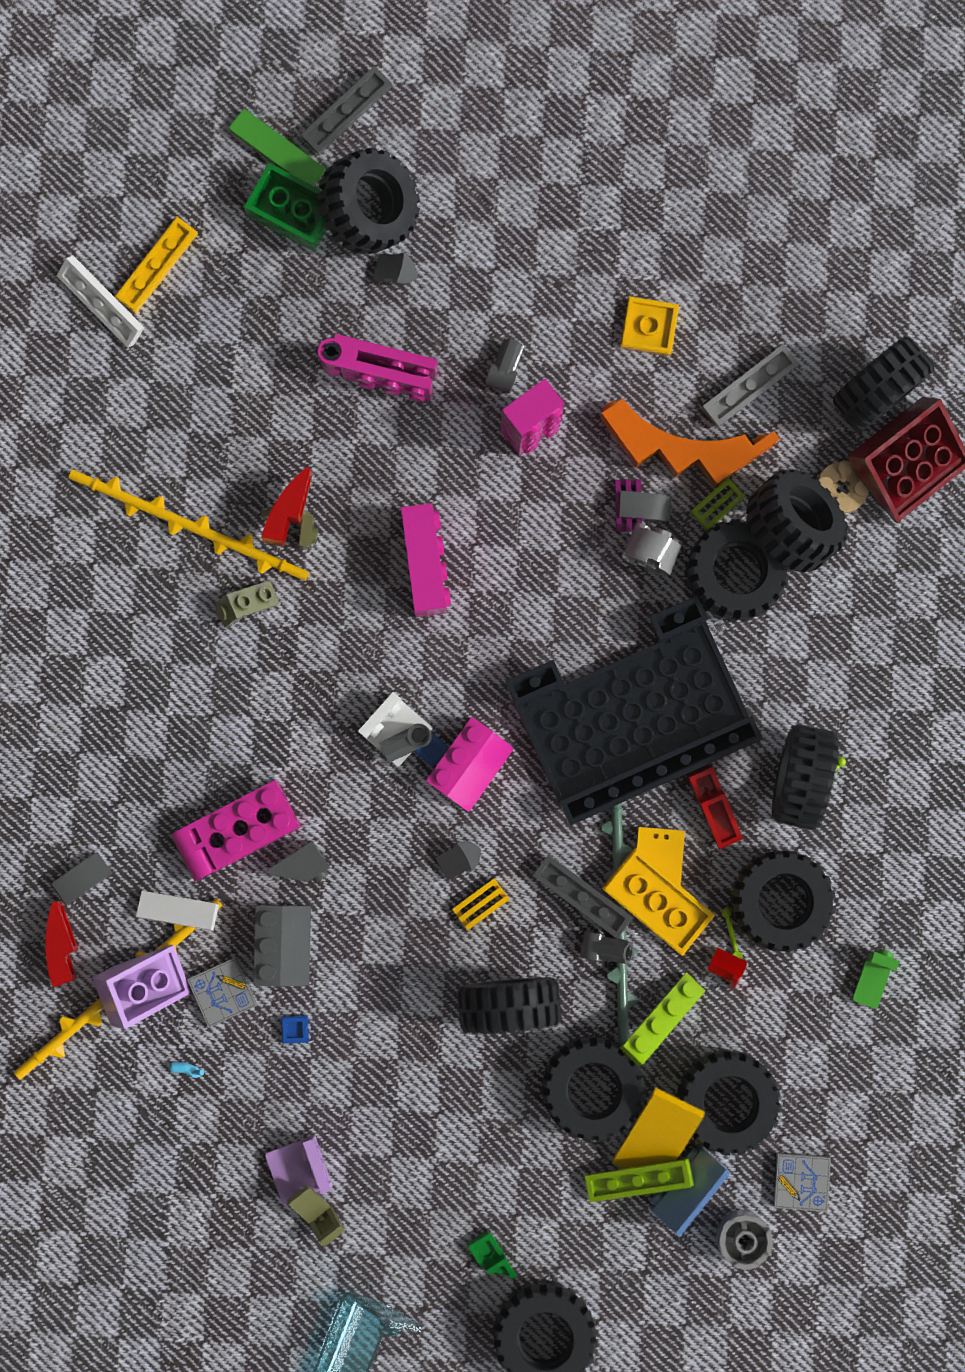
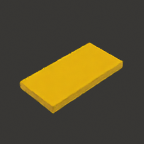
M636 848L629 853L601 888L681 956L684 955L715 916V914Z
M655 1088L616 1152L612 1164L624 1169L677 1160L702 1121L705 1112Z

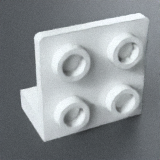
M392 692L358 732L383 753L379 742L417 723L424 724L430 730H432V727L407 706L398 695ZM421 728L415 730L413 740L416 743H421L427 736L426 731ZM410 754L393 761L396 766H400Z

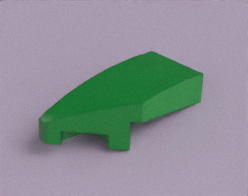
M490 1229L467 1242L471 1253L480 1267L485 1269L486 1273L508 1275L509 1278L513 1279L517 1277Z

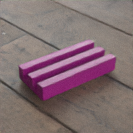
M641 479L615 480L616 532H632L634 529L632 519H626V526H622L621 518H619L621 486H625V491H631V486H635V492H641ZM636 519V523H642V519Z

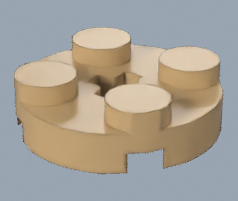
M849 461L836 462L827 466L818 477L821 485L831 492V496L834 499H837L840 504L839 508L844 511V514L857 510L865 502L869 490L857 477ZM837 482L846 483L849 493H838L836 491L838 488Z

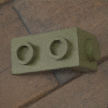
M268 507V510H261L263 519L267 520L273 507ZM305 510L301 519L299 546L304 550H312V544H317L318 528H314V516L309 515L310 512Z
M266 581L226 594L214 605L217 617L222 621L224 628L234 625L245 616L275 607L280 602L272 583Z
M309 1185L297 1191L287 1200L289 1206L309 1223L317 1240L323 1247L346 1231L334 1209Z

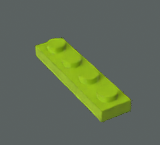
M687 972L683 974L622 1044L620 1049L638 1067L643 1065L703 995L705 990Z
M689 1159L591 1173L584 1176L589 1202L694 1186Z

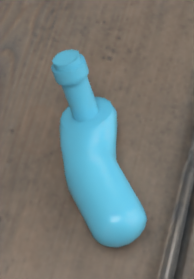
M172 1062L169 1065V1070L172 1073H185L192 1078L204 1075L203 1069L185 1062Z

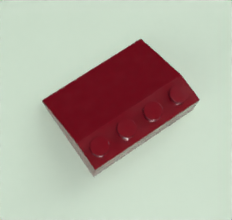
M921 397L847 456L857 477L896 523L901 521L965 469V446L942 400L930 397Z

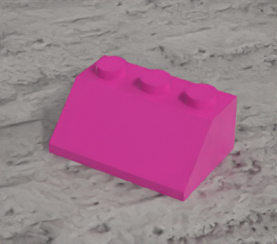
M471 717L426 782L470 812L514 748L492 730Z

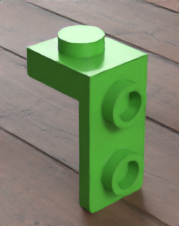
M881 948L878 949V952L868 951L852 997L853 1001L874 1009L878 1008L890 971H897L900 962L893 959L894 953Z

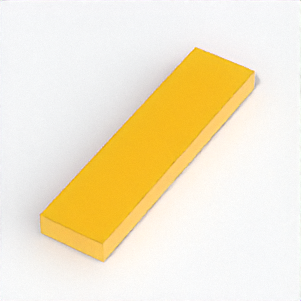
M176 217L114 297L136 314L196 238L198 232Z

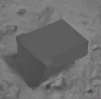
M406 253L379 254L373 278L379 282L407 284L415 281L418 278V273L413 261Z
M460 841L453 845L454 848L436 857L448 881L465 871L471 872L477 867L481 855L479 846L470 842Z

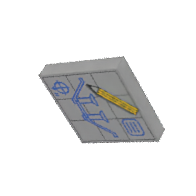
M237 957L187 979L208 1028L258 1005Z
M776 1153L773 1207L828 1212L831 1158L827 1156Z

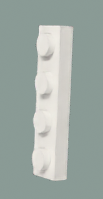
M74 256L66 258L57 277L127 348L133 346L144 327Z

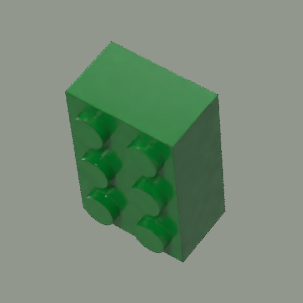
M268 163L244 206L247 217L313 252L316 251L327 231L323 225L326 223L324 217H320L318 210L321 208V203L317 202V193L322 190Z

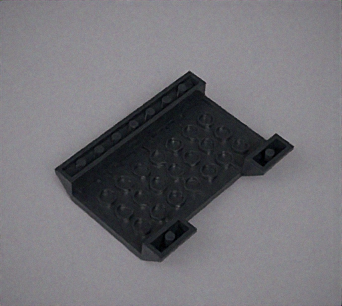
M698 596L649 617L657 644L564 685L554 659L505 681L525 730L570 826L763 740L753 716L749 717L710 632L706 623L708 617Z

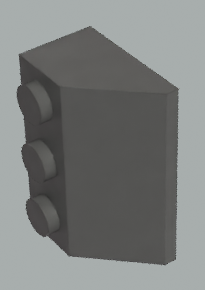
M256 905L254 986L282 987L309 985L311 906Z

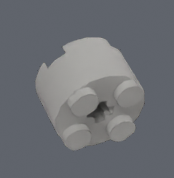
M637 522L622 558L632 565L636 561L638 565L646 568L645 571L664 577L670 576L683 542L672 538V534L668 531L657 528L656 532L650 530V527Z
M746 1210L733 1211L726 1214L717 1226V1246L725 1259L734 1267L744 1270L758 1268L768 1255L770 1256L773 1247L772 1234L765 1222L757 1214ZM746 1234L750 1240H746V1244L742 1245L739 1238Z

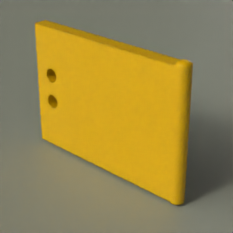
M638 827L636 849L681 886L685 831Z

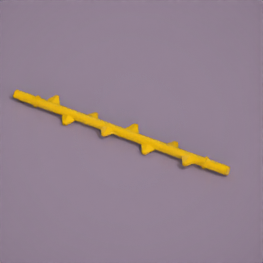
M74 469L69 474V479L91 488L92 491L96 490L124 502L126 515L132 516L138 510H142L167 521L169 534L175 535L184 528L213 541L215 553L218 555L227 548H230L257 560L258 572L261 574L273 567L278 569L279 572L283 571L303 581H306L309 576V571L290 564L285 559L281 560L254 548L252 535L247 534L237 541L210 529L208 516L203 515L193 522L166 510L164 497L162 496L147 502L122 491L118 477H113L110 481L104 483L99 478L94 479Z
M218 898L211 902L219 905L218 910L223 906ZM174 924L175 934L156 950L169 945H174L176 950V946L196 928ZM138 951L136 958L148 953ZM100 997L76 1019L62 1016L59 1019L62 1031L40 1050L35 1051L32 1057L14 1071L17 1078L21 1080L38 1064L43 1063L44 1059L49 1055L59 1058L64 1057L63 1043L86 1023L99 1027L102 1024L100 1011L104 1009Z

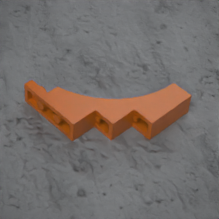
M623 398L618 402L614 399L602 408L604 412H602L600 417L636 468L655 454L659 455L675 478L694 464H697L713 488L772 448L780 440L775 431L769 435L763 432L753 440L754 445H752L745 434L718 441H700L677 437L645 421L631 409Z

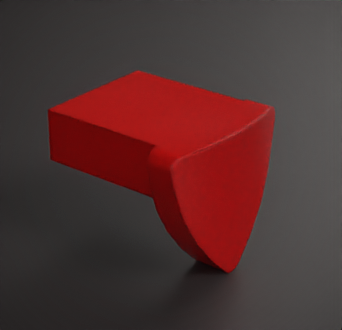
M717 947L707 970L730 981L728 988L735 990L746 969L747 961Z

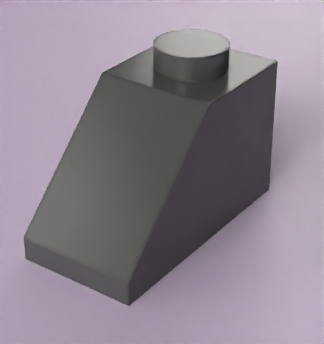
M311 841L269 868L268 872L275 876L303 882L313 880L314 883H317L328 876L326 870L331 867L315 842Z

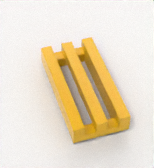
M494 878L452 910L468 931L510 899ZM490 887H495L496 890L467 912L464 914L460 912L463 907ZM497 895H501L502 899L468 923L466 918Z

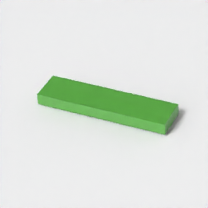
M246 109L242 110L229 127L231 133L277 167L312 186L316 185L326 171L325 167Z

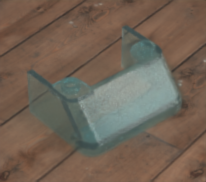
M347 1292L340 1299L312 1372H370L384 1334L395 1337L400 1333L401 1329L421 1332L422 1326L398 1309L360 1294Z

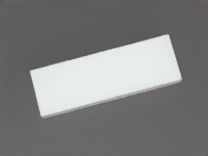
M142 891L136 917L213 931L219 905Z

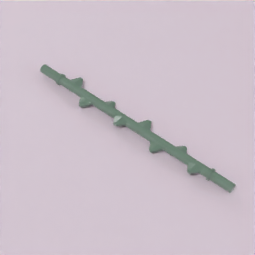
M622 803L611 807L612 820L601 826L603 832L612 836L613 869L604 874L606 881L633 850L623 845L622 811L624 809H622ZM614 900V903L625 910L623 906H621L617 901ZM626 929L619 939L626 940ZM634 948V955L637 954L636 948ZM616 962V968L607 973V979L617 984L618 1017L616 1020H618L619 1045L622 1046L629 1038L630 1017H628V1009L638 1002V998L628 993L627 964Z

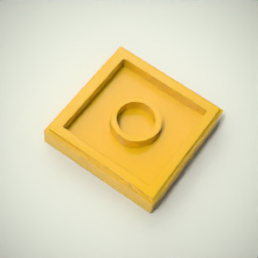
M629 296L620 348L671 356L679 304Z

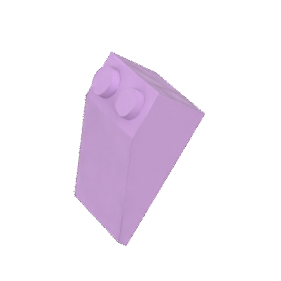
M174 945L166 946L118 964L92 977L110 1025L122 1029L134 1025L191 993Z

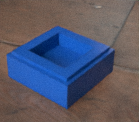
M432 733L430 744L414 752L433 768L445 755L449 747Z
M308 1015L281 1017L282 1044L309 1043Z

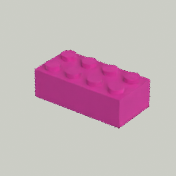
M546 378L502 410L501 433L519 456L524 452L526 455L530 454L539 446L538 442L546 437L548 440L559 432L558 427L561 425L565 403Z
M433 503L401 507L416 618L447 614L446 607L451 606L449 588H444L443 581H448L446 562H440V556L444 555L442 536H437L436 530H441L439 510L433 511Z

